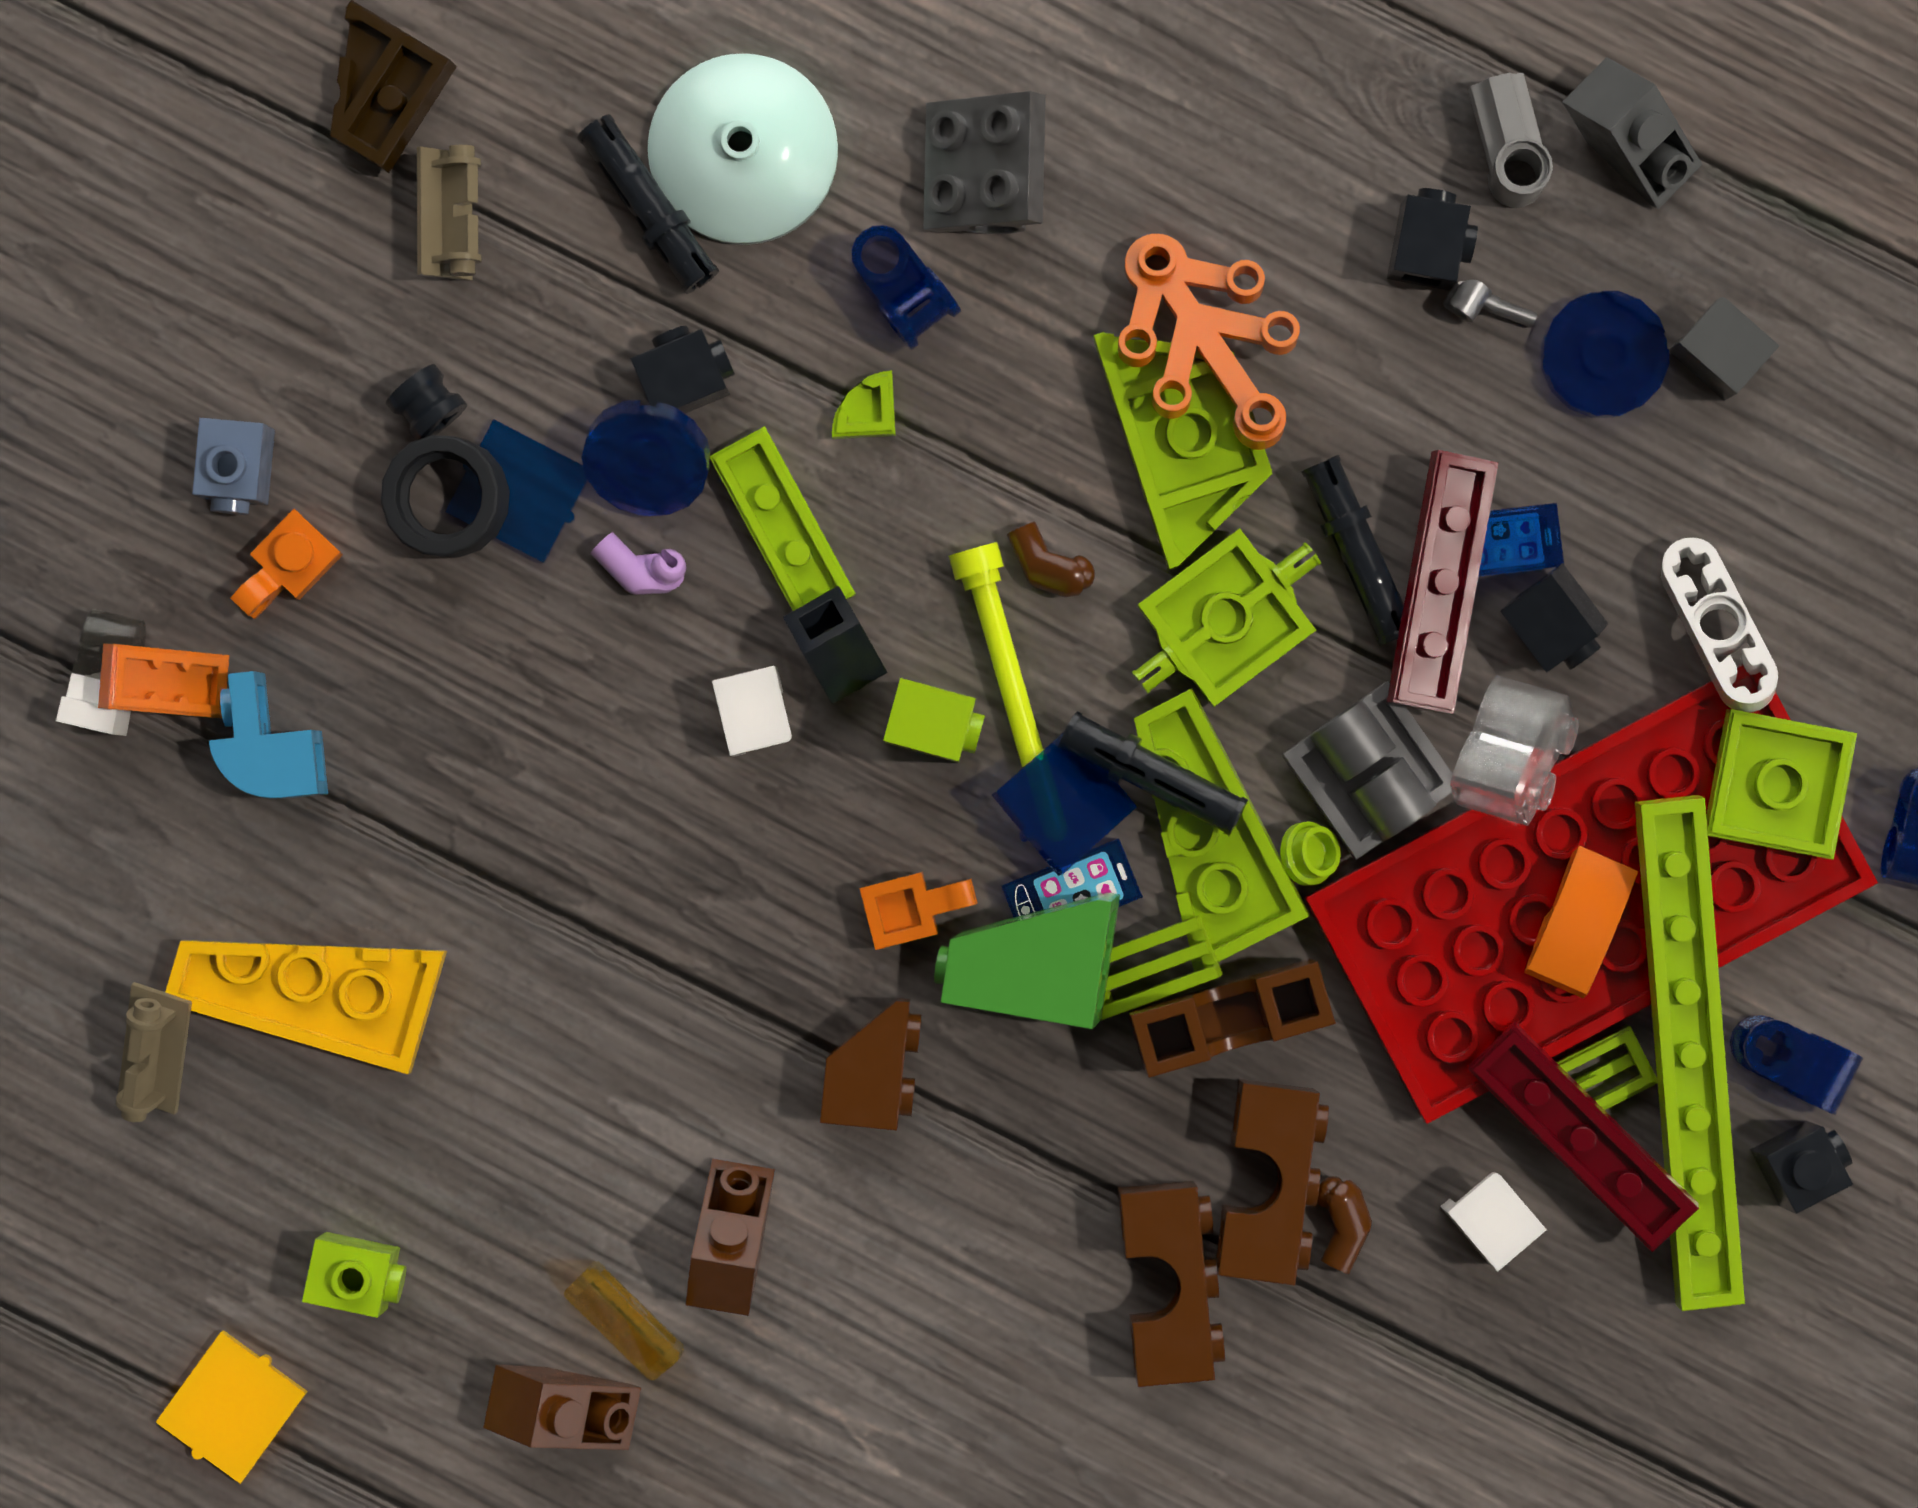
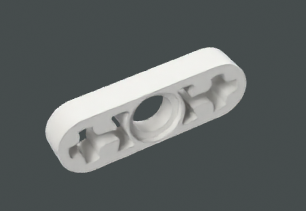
M1684 538L1676 541L1664 554L1661 580L1719 696L1727 706L1734 710L1755 712L1764 708L1775 694L1778 670L1718 552L1710 543L1699 538ZM1686 557L1689 558L1693 565L1703 562L1706 565L1702 568L1701 583L1707 595L1701 598L1693 607L1688 602L1696 601L1698 593L1696 586L1688 575L1676 576L1680 569V559ZM1716 588L1721 590V592L1712 593ZM1720 609L1731 613L1738 624L1736 633L1725 640L1709 638L1700 626V620L1707 612ZM1745 643H1748L1750 648L1742 649L1740 659L1746 671L1750 675L1759 672L1763 675L1759 680L1758 692L1750 694L1745 686L1737 688L1732 686L1736 681L1737 666L1731 654L1736 652ZM1727 656L1722 662H1719L1716 658Z

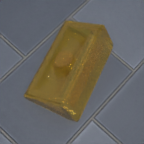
M593 1261L564 1291L566 1299L647 1379L651 1381L656 1380L682 1356L685 1350L683 1348L684 1345L599 1261L597 1263Z

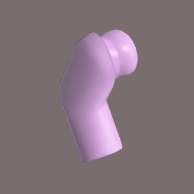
M613 532L599 542L590 553L627 592L633 595L668 593L680 586L686 572L685 559L677 551L663 549L661 553L635 555Z

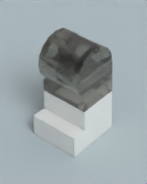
M92 609L89 612L81 632L78 658L74 661L66 697H61L56 718L57 722L112 735H127L131 711L98 708L103 644L144 647L146 639V624L144 620L98 609Z

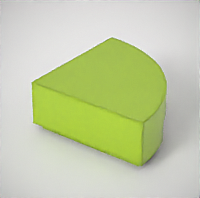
M892 370L868 376L847 393L835 412L832 425V439L896 436Z

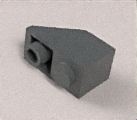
M1608 57L1562 102L1586 142L1650 205L1657 209L1703 165L1657 86Z

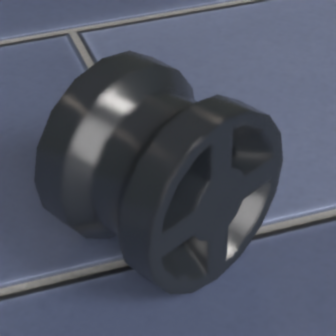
M435 364L428 365L412 375L386 401V405L394 414L404 415L410 423V434L415 440L437 435L456 420L468 405L458 393H450L443 385L444 375Z

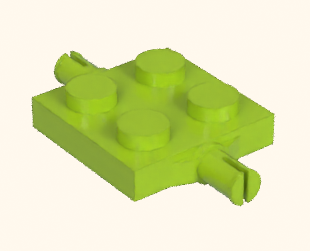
M1239 528L1140 602L1137 607L1156 631L1159 645L1162 651L1138 669L1132 671L1135 679L1139 681L1155 668H1160L1156 674L1141 684L1147 694L1150 693L1153 688L1178 671L1183 676L1192 680L1210 705L1215 707L1314 633L1316 629L1297 605L1294 590L1291 586L1316 566L1321 565V561L1315 554L1299 567L1294 568V564L1313 551L1312 548L1304 542L1302 546L1275 565L1274 562L1257 552Z

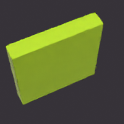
M1727 709L1706 815L1708 836L1834 860L1857 733Z

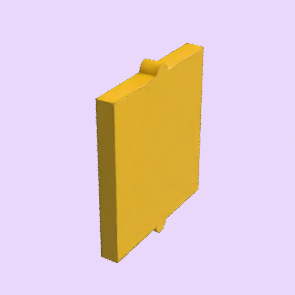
M222 1330L159 1416L156 1423L193 1449L191 1454L194 1459L198 1460L204 1457L241 1484L308 1391L272 1366V1358L269 1355L264 1354L260 1357Z

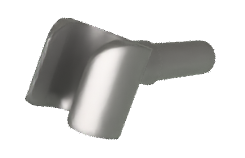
M1466 280L1456 283L1443 303L1444 307L1450 312L1470 323L1474 321L1482 307L1492 314L1494 313L1528 327H1532L1537 318L1536 312L1500 299V297L1493 295L1492 291L1478 280Z

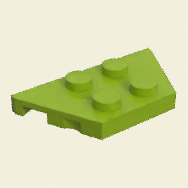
M1102 332L1093 335V341L1167 568L1171 570L1177 568L1273 472L1265 449L1255 450L1248 448L1237 439L1233 429L1237 408L1197 349L1188 382L1192 390L1189 409L1181 417L1168 419L1160 416L1155 411L1152 404V396L1156 382L1164 377L1171 342L1157 341L1153 360L1143 367H1131L1125 364L1118 355L1119 337L1111 333ZM1129 339L1125 344L1128 350L1133 353H1143L1149 348L1148 343L1143 340ZM1172 388L1166 389L1160 394L1162 401L1169 405L1179 404L1184 399L1180 391ZM1251 411L1249 416L1256 423L1253 411Z

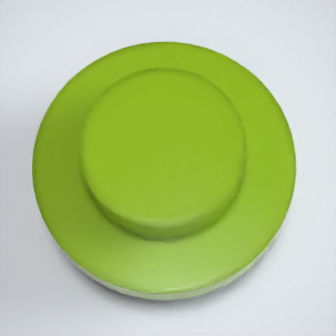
M1307 821L1296 823L1287 829L1282 838L1280 855L1288 876L1300 885L1310 886L1322 883L1329 875L1335 872L1340 862L1341 850L1336 836L1330 829L1320 826L1315 822Z

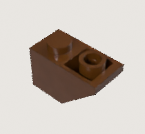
M897 998L826 1058L820 1123L897 1131L899 1115L912 1117L915 1078L903 1077L905 1052L918 1053L922 1015L909 1013L911 999Z
M712 1159L691 1254L686 1306L749 1316L775 1169Z
M496 1365L483 1428L530 1448L629 1450L641 1387L548 1367Z

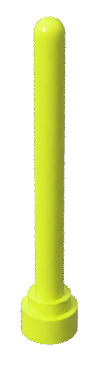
M994 542L949 555L955 581L962 579L964 590H971L1041 835L1047 842L1057 843L1064 838L1066 827L996 586V582L1002 581L998 568L1004 567L998 543Z

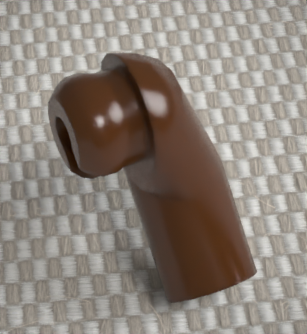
M1036 522L1026 524L1007 534L1025 577L1033 587L1061 597H1072L1079 595L1083 589H1087L1093 584L1095 570L1092 563L1081 555L1071 559L1049 552Z
M1330 1176L1320 1184L1317 1203L1322 1208L1329 1210L1336 1229L1321 1261L1343 1273L1350 1274L1369 1235L1372 1220L1361 1189L1351 1180L1343 1182L1337 1176Z

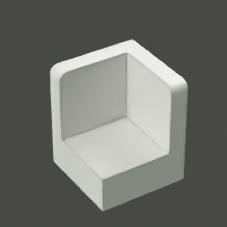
M776 666L712 681L730 756L743 755L746 752L786 743L791 740L792 734L782 697V684Z
M1496 1172L1490 1173L1456 1203L1449 1198L1440 1206L1487 1263L1497 1272L1547 1230L1502 1176Z

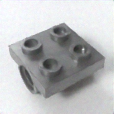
M1025 91L926 103L924 230L937 233L968 231L982 234H1013L1025 231L1026 225L1043 224L1046 95Z
M1388 681L1282 754L1284 760L1354 859H1358L1382 841L1393 837L1433 809L1439 801L1461 787L1407 707L1387 703L1390 685Z

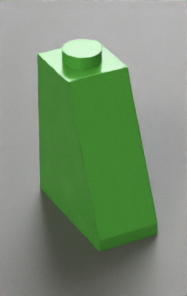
M1107 892L961 931L950 939L949 947L941 946L937 955L934 982L943 985L941 1003L1093 1029L1102 1019L1120 894Z

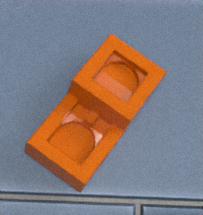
M1578 846L1571 854L1553 907L1543 919L1524 973L1584 998L1588 994L1606 955L1638 871L1582 846Z

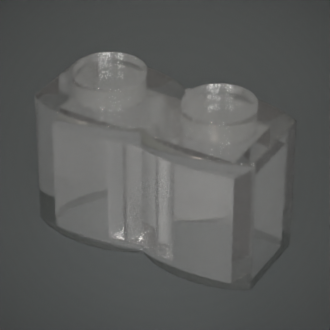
M1496 675L1484 696L1474 729L1462 748L1452 775L1450 788L1455 804L1526 826L1530 824L1537 809L1545 811L1551 802L1556 785V774L1551 773V769L1555 765L1560 753L1568 755L1571 752L1578 734L1579 719L1573 717L1569 696Z

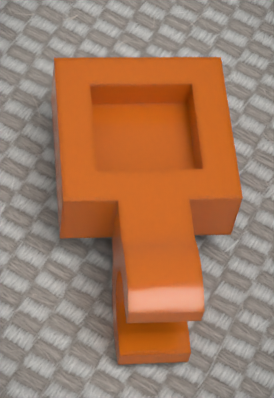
M293 509L250 553L263 568L242 584L230 599L248 616L256 619L284 588L300 600L343 554L296 509Z
M919 872L859 888L875 950L937 935L939 932L934 915L978 903L972 878L928 890L924 874Z

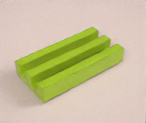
M1200 915L1112 947L1110 963L1189 933L1192 934L1195 945L1108 976L1101 1020L1214 980L1223 975ZM1201 957L1204 965L1202 969L1114 1000L1110 990Z
M1627 1024L1555 1060L1566 1072H1569L1622 1044L1625 1045L1627 1053L1574 1079L1586 1090L1635 1065L1639 1073L1638 1076L1593 1098L1604 1110L1657 1084V1077L1631 1026Z

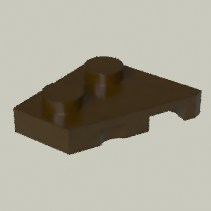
M351 0L345 12V20L349 23L346 56L340 57L337 83L340 87V97L334 105L330 136L341 145L385 172L390 173L457 66L449 58Z

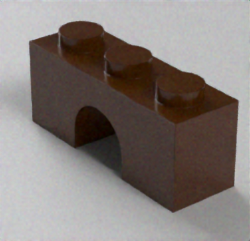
M1307 959L1127 1011L1143 1068L1148 1078L1209 1061L1215 1055L1239 1047L1264 1041L1275 1042L1336 1024L1318 961L1313 959Z
M1238 1079L1230 1142L1234 1147L1258 1150L1269 1155L1276 1166L1277 1181L1271 1195L1259 1205L1253 1207L1222 1205L1215 1258L1219 1276L1295 1285L1297 1269L1308 1270L1312 1250V1232L1302 1231L1306 1206L1316 1207L1321 1175L1320 1169L1311 1168L1314 1142L1324 1143L1329 1116V1106L1319 1104L1320 1093L1314 1088Z
M1194 1181L1118 1187L1123 1250L1126 1258L1157 1257L1169 1263L1177 1275L1176 1291L1167 1305L1154 1312L1129 1314L1135 1379L1138 1387L1215 1380L1214 1363L1225 1362V1348L1222 1324H1210L1208 1299L1219 1298L1216 1260H1204L1202 1235L1213 1234L1210 1196H1198V1187Z

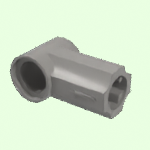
M1509 72L1487 78L1480 83L1470 86L1468 92L1489 167L1488 187L1493 197L1502 205L1511 208L1525 207L1533 203L1547 185L1553 171L1552 158L1541 141L1524 73L1512 74ZM1513 160L1528 163L1535 172L1536 182L1529 186L1513 184L1504 172V165Z

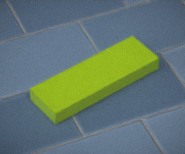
M765 426L709 456L792 611L837 586L840 587L847 600L856 596Z

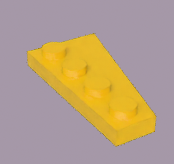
M183 940L179 943L165 992L192 1001L191 1011L397 1072L410 1074L414 1066L447 951Z

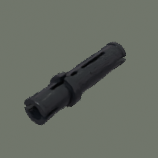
M610 114L602 116L600 119L602 122L601 126L596 119L579 133L577 139L585 146L621 200L645 233L642 240L647 248L658 251L686 294L695 291V284L701 288L718 274L719 269L712 263L689 230L688 224L691 222L683 210H675L616 125L614 118Z
M1337 455L1305 469L1301 473L1306 478L1325 520V524L1320 526L1325 537L1332 536L1376 634V641L1381 646L1398 639L1404 603L1366 519L1372 517L1367 505L1360 507L1340 462L1341 458Z
M1079 711L1074 714L1060 740L1058 748L1067 750L1108 771L1107 779L1117 784H1120L1123 779L1167 802L1171 806L1179 808L1223 831V834L1230 836L1245 809L1248 799L1241 798L1200 777L1191 770L1185 769L1141 746L1142 739L1132 733L1125 738L1083 716V713Z

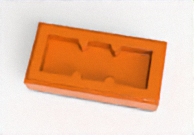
M103 644L98 708L222 718L220 693L222 689H227L230 655Z

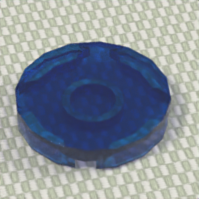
M1620 291L1591 292L1571 300L1549 322L1541 343V370L1551 392L1569 409L1591 418L1619 417L1643 406L1661 387L1669 367V348L1667 349V339L1664 335L1665 329L1659 316L1641 299Z
M628 400L604 409L589 427L581 456L586 479L598 495L620 510L641 516L670 515L689 507L703 492L710 468L708 439L696 422L674 406L657 402V406L653 407L650 405H640L641 400Z

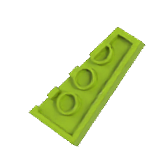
M1193 688L1135 717L1134 722L1137 735L1142 739L1141 746L1185 769L1191 770L1200 777L1241 798L1248 799L1230 836L1223 834V831L1152 795L1162 829L1161 835L1166 856L1169 858L1182 921L1198 915L1201 916L1217 961L1220 962L1309 917L1310 914L1292 879L1286 873L1271 838ZM1187 934L1189 946L1195 945L1192 934ZM1201 957L1191 960L1194 971L1204 968Z

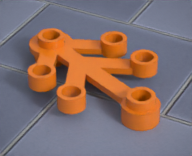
M1149 234L1137 239L1130 246L1125 257V274L1129 283L1137 290L1130 323L1119 335L1118 355L1120 359L1131 367H1143L1153 360L1157 347V337L1153 327L1161 299L1163 298L1177 321L1164 377L1156 382L1153 389L1152 404L1155 411L1160 416L1168 419L1181 417L1187 412L1192 396V390L1188 382L1197 349L1237 408L1233 421V429L1237 439L1246 447L1255 450H1263L1274 446L1281 439L1286 424L1285 408L1276 397L1267 393H1259L1222 337L1262 345L1269 353L1284 355L1292 351L1297 344L1300 333L1297 319L1285 311H1275L1266 316V318L1199 304L1187 287L1193 286L1227 292L1228 296L1237 303H1252L1261 296L1265 282L1264 271L1257 263L1250 260H1240L1231 267L1190 259L1187 257L1183 246L1177 240L1164 234ZM1152 255H1160L1167 260L1168 266L1162 270H1153L1146 265L1145 260ZM1241 274H1247L1255 279L1257 285L1252 289L1243 290L1235 285L1233 279ZM1275 325H1282L1290 331L1291 337L1285 341H1277L1269 335L1268 330ZM1139 337L1148 343L1149 348L1143 353H1133L1128 350L1125 344L1129 339ZM1172 388L1180 391L1184 399L1179 404L1169 405L1162 401L1160 394L1164 390ZM1256 408H1263L1271 413L1273 419L1268 424L1259 425L1251 420L1249 413Z

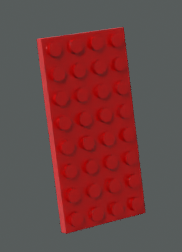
M1742 663L1737 666V677L1732 686L1734 688L1745 686L1750 694L1757 693L1759 680L1763 675L1760 672L1750 675ZM1712 680L1304 897L1424 1123L1428 1124L1489 1091L1468 1070L1469 1064L1514 1021L1550 1057H1554L1651 1005L1635 802L1700 795L1705 798L1707 815L1727 709H1732L1723 702ZM1776 691L1768 705L1758 711L1750 712L1791 720ZM1843 816L1841 818L1834 860L1708 836L1718 969L1878 884ZM1578 846H1582L1638 871L1606 955L1588 994L1584 998L1524 973L1543 919L1553 907L1571 854Z

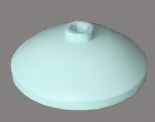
M730 54L712 58L691 68L675 81L664 94L654 113L649 130L648 160L652 177L675 210H683L691 221L688 224L690 229L702 236L722 243L751 245L772 241L785 236L805 223L815 213L828 194L834 179L838 160V141L833 117L825 100L805 76L789 65L773 58L755 54ZM738 131H745L752 136L751 146L743 152H736L728 145L731 135Z

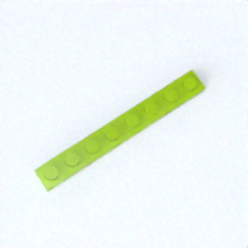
M1700 795L1635 802L1664 1169L1699 1203V1209L1670 1235L1675 1304L1681 1311L1745 1304L1705 798Z

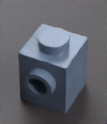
M199 418L192 494L205 500H211L210 511L219 513L249 515L250 504L268 505L275 430L264 423Z

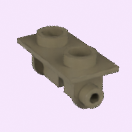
M472 145L449 146V151L417 147V275L471 281L473 280V275H476L475 264L482 262V255L478 254V215H472V204L478 203V168L481 167V159L475 157V147Z
M136 982L131 984L129 1007L126 1014V1032L119 1089L116 1096V1106L121 1110V1117L129 1122L144 1121L147 1118V1113L155 1108L174 1115L178 1112L192 1001Z

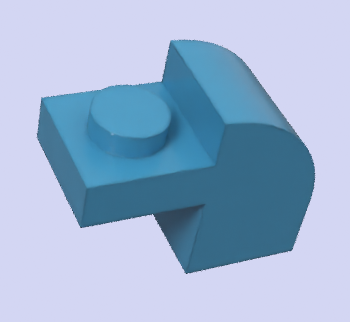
M249 671L228 674L229 688L221 690L220 706L224 725L226 727L233 726L234 738L209 740L212 757L224 777L240 790L264 798H297L328 794L322 731L304 730L271 734L265 673Z

